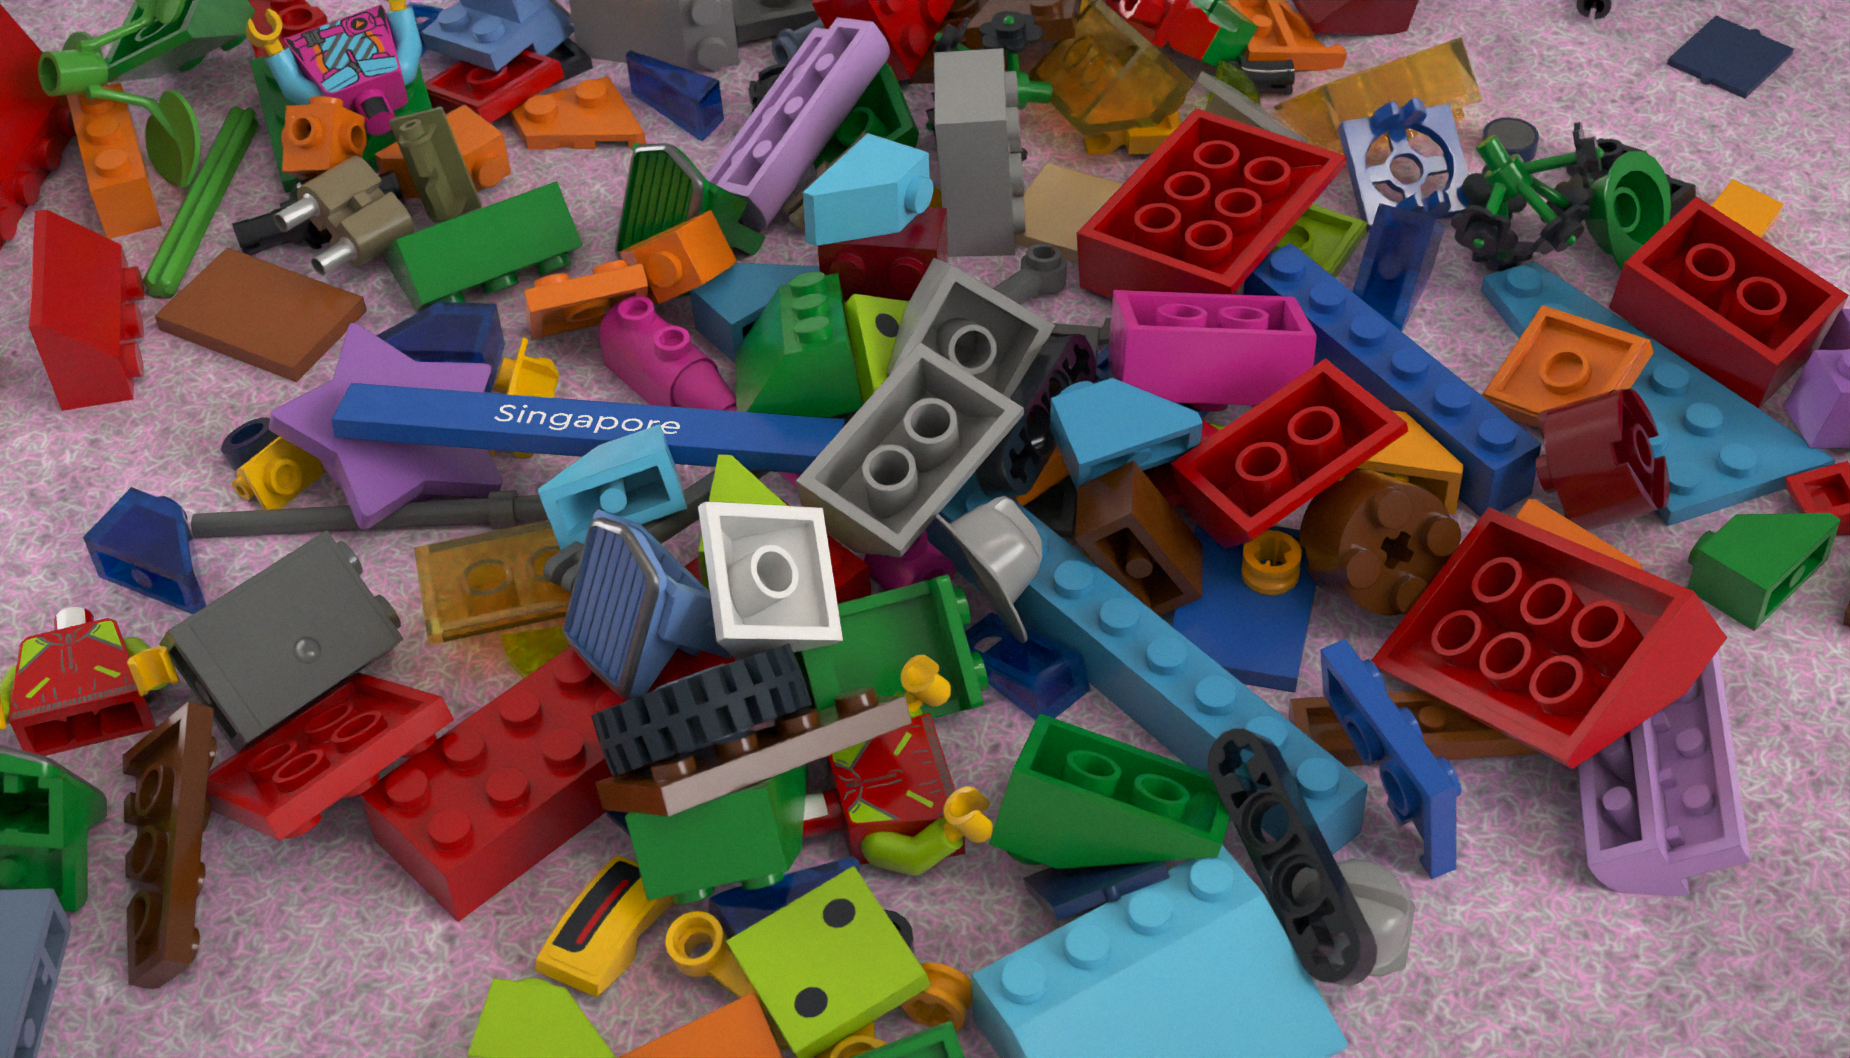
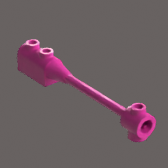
M631 296L620 301L607 312L599 329L604 365L647 403L657 406L737 411L736 396L719 374L716 363L691 343L690 334L685 328L671 326L655 312L654 304L649 298ZM778 472L797 488L796 480L801 474ZM925 530L902 557L865 554L864 562L869 565L870 577L883 587L885 591L927 581L949 574L952 582L955 575L954 563L927 541Z

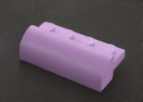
M837 17L829 29L814 28L706 176V180L748 202L740 217L748 228L756 232H763L767 229L890 55L889 45L874 22Z
M1718 650L1686 694L1578 765L1587 864L1599 881L1618 892L1685 896L1689 895L1687 877L1751 862Z

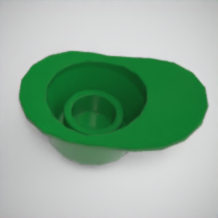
M1628 151L1618 157L1608 174L1593 183L1590 189L1593 192L1592 200L1589 203L1591 211L1584 219L1588 232L1597 242V245L1606 254L1613 256L1621 271L1624 263L1670 221V186L1666 174L1657 160L1644 151Z

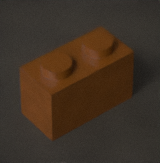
M1134 460L1078 486L1075 540L1102 571L1158 616L1202 598L1203 544Z

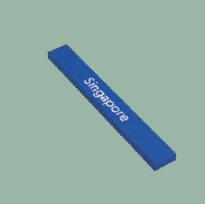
M361 383L350 384L331 419L334 436L343 439L583 457L598 445L660 424L675 464L716 467L718 454L732 455L747 470L802 474L845 426V419Z

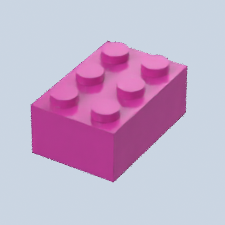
M1113 290L1108 362L1114 379L1174 403H1191L1196 409L1217 412L1226 410L1228 405H1252V407H1255L1312 368L1314 365L1317 335L1295 297Z

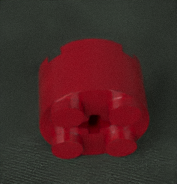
M1631 388L1612 390L1539 413V427L1544 439L1546 454L1536 458V471L1543 490L1548 494L1557 492L1563 505L1565 518L1588 531L1648 515L1655 510L1666 507L1670 492L1665 456L1658 458L1653 456L1649 438L1659 436L1649 409L1635 390Z

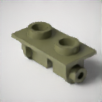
M443 107L389 120L427 215L431 218L432 222L442 223L460 216L463 212L482 208V203Z

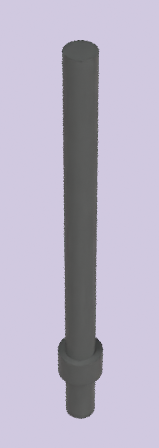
M516 490L490 491L488 498L408 502L369 529L490 523L492 529L518 527V521L547 520L548 517L539 495L518 496ZM349 505L196 513L192 515L191 529L194 538L324 532L326 530H361Z

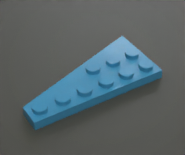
M1533 261L1483 276L1482 293L1518 338L1521 337L1540 307L1545 305L1651 341L1654 353L1631 389L1635 390L1643 399L1655 422L1659 436L1649 438L1654 458L1662 456L1666 458L1670 485L1669 501L1665 508L1655 510L1666 526L1787 489L1785 486L1786 477L1835 464L1836 459L1819 448H1810L1804 438L1537 262Z

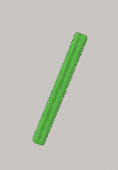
M235 106L227 114L142 280L143 284L147 287L146 294L150 297L171 298L174 296L259 126L258 121L254 118L256 112L252 108L242 109Z

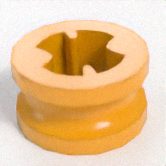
M1273 530L1264 531L1253 540L1246 542L1243 548L1241 570L1244 583L1253 591L1264 595L1284 594L1293 589L1299 581L1302 549L1299 543L1291 535ZM1266 559H1271V560H1273V561H1272V565H1273V566H1270V562H1271L1270 560H1267L1265 564L1260 563V561H1261V560H1266ZM1278 561L1283 563V565L1274 566Z
M934 962L920 964L928 976L931 987L902 1004L903 1010L914 1022L929 1027L952 1020L955 1032L959 1031L964 1026L967 1018L966 1008H969L973 1003L972 981L962 972L948 965Z

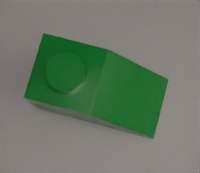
M1831 513L1736 514L1716 533L1709 530L1695 543L1688 557V563L1693 566L1687 589L1694 591L1705 602L1755 631L1828 560L1841 519Z

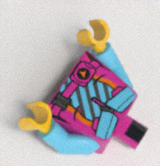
M385 0L389 2L391 10L386 13L381 4L284 38L286 45L284 49L278 39L282 30V21L275 11L267 9L265 12L266 19L274 31L272 34L262 35L258 33L250 18L246 26L248 40L254 46L265 48L269 56L265 58V61L288 101L295 105L309 104V98L314 96L341 99L344 108L365 116L364 127L367 133L371 135H381L391 130L389 120L396 118L393 110L404 107L408 102L405 86L416 78L422 54V44L413 8H407L405 0Z

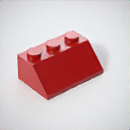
M47 209L35 211L29 329L61 410L65 411L133 400L134 378L143 377L144 375L141 351L138 343L134 342V339L144 337L141 311L138 304L135 303V301L144 300V286L138 266L129 267L121 244Z
M1325 358L1171 463L1187 515L1226 549L1253 540L1406 434L1409 430L1406 421Z

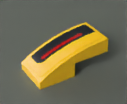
M616 855L587 884L560 919L536 958L535 971L597 998L630 966L636 957L638 937L670 907L673 902L672 896L647 900L638 863Z

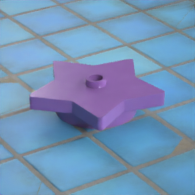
M350 323L333 379L275 408L271 413L269 430L321 460L329 476L343 488L356 523L363 530L369 529L408 502L427 501L436 495L488 498L490 491H500L503 483L502 476L486 449L343 439L334 436L331 419L351 383L484 393L491 373V366L485 363L416 362L357 323Z

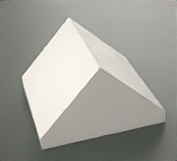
M704 502L698 506L716 640L719 645L735 659L740 660L785 644H790L792 651L798 652L834 645L843 641L823 508Z

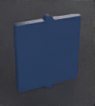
M1715 16L1668 58L1667 65L1699 78L1700 82L1704 85L1712 84L1746 99L1793 54L1794 48L1761 35L1758 29L1749 30L1719 16Z
M1162 861L1063 869L1050 867L1024 877L1023 881L1029 894L1059 921L1105 902L1117 901L1123 895L1170 878L1166 864Z

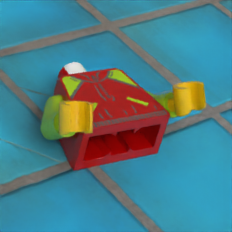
M80 607L66 608L56 614L54 618V631L25 638L19 645L17 664L11 666L0 681V730L5 729L8 724H11L22 750L43 756L154 730L156 728L155 720L145 695L148 694L149 690L162 689L168 683L173 685L180 682L167 647L158 646L152 648L138 637L123 638L116 620L105 618L94 621V615L89 610Z
M916 655L904 665L900 679L902 686L907 692L905 694L901 692L894 694V696H905L912 724L827 756L831 790L805 796L803 839L842 830L853 865L871 864L877 868L914 877L922 875L946 857L966 854L965 837L974 843L985 842L990 838L993 831V823L982 813L990 807V801L971 786L955 790L931 714H922L920 709L923 704L930 707L944 704L949 699L951 693L949 681L938 674L939 665L926 655Z

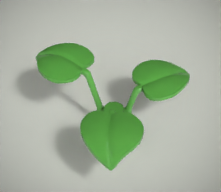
M135 0L136 4L144 9L143 15L139 19L96 38H93L84 31L74 32L68 37L61 51H47L41 54L38 61V77L42 89L48 96L85 94L88 99L101 98L146 108L151 113L145 127V142L148 156L155 169L165 180L178 185L180 190L186 189L196 172L201 148L199 125L193 109L188 101L174 90L163 92L158 104L153 98L101 88L108 85V68L100 48L152 25L156 18L163 24L174 23L182 13L185 0Z

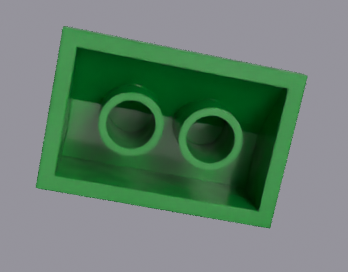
M555 181L397 238L382 256L415 311L430 306L433 315H437L465 304L462 293L483 286L486 294L491 295L519 284L516 273L536 266L539 275L542 276L572 264L568 254L575 252L583 245L558 182Z
M822 272L803 273L792 278L789 284L778 287L735 353L736 405L738 412L827 418L858 411L863 406L844 310L845 300L838 273L826 276Z

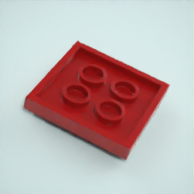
M357 672L208 771L206 798L211 802L212 811L277 841L283 838H295L315 827L322 818L321 812L342 797L351 798L374 786L380 779L378 772L399 758L412 757L429 748L437 739L435 733L451 723L454 718L442 696Z

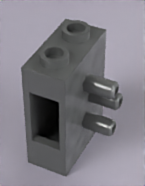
M327 530L169 629L159 643L160 646L167 647L173 664L202 705L214 708L213 720L236 752L355 673L362 671L389 653L404 639L397 630L401 627V622L392 605L382 595L374 597L359 576L363 573V569L356 554L345 542L339 541L336 543Z

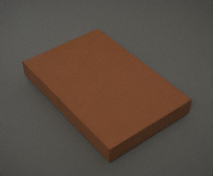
M227 247L155 315V319L161 331L298 382L347 332L350 323H356L367 312L364 297Z

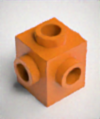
M327 96L310 97L309 104L286 106L285 126L281 135L283 146L282 172L304 180L317 177L352 156L362 158L367 142L366 130L364 128L365 116L344 108L341 99Z

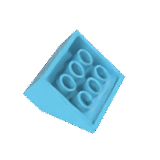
M1223 845L1218 857L1188 859L1168 870L1170 878L1123 895L1117 901L1107 902L972 974L973 1021L1000 1058H1330L1346 1049L1348 1044L1312 978L1302 965L1295 948L1265 895Z

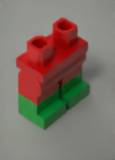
M1227 0L1105 1V4L1151 44L1163 48L1167 42L1175 50L1224 71L1227 61H1235L1238 55L1243 54L1258 28L1255 23L1234 6L1230 5Z

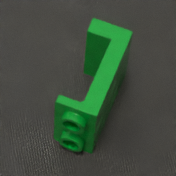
M949 574L838 604L843 641L834 645L793 652L802 672L811 705L806 706V708H815L816 712L834 707L833 698L835 696L858 688L874 687L877 696H894L897 692L905 694L907 691L902 686L900 680L901 672L904 665L916 655H926L939 665L938 674L950 683V697L944 704L936 707L923 704L920 707L922 714L930 713L932 719L984 706L981 692L988 690V677L984 662L978 651L970 653L963 627L971 623L970 610L965 593L960 586H952Z

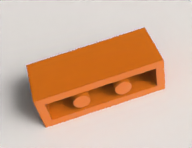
M121 82L101 87L124 92ZM85 94L67 95L89 189L106 237L112 239L162 226L137 130L128 104L101 98L88 99Z

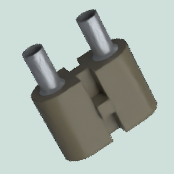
M358 156L348 158L301 185L297 190L298 201L274 215L277 227L283 232H287L305 220L310 219L319 231L327 228L333 235L329 242L332 247L311 259L313 269L321 276L345 262L353 267H360L385 252L395 239L414 232L413 220L407 209L392 191L385 195L380 190L379 186L382 179L364 159Z

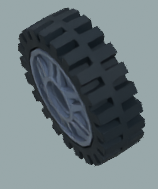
M785 644L667 683L642 696L591 715L601 750L614 777L677 753L686 754L707 747L716 740L726 738L738 732L747 731L746 728L811 705V701L790 644Z

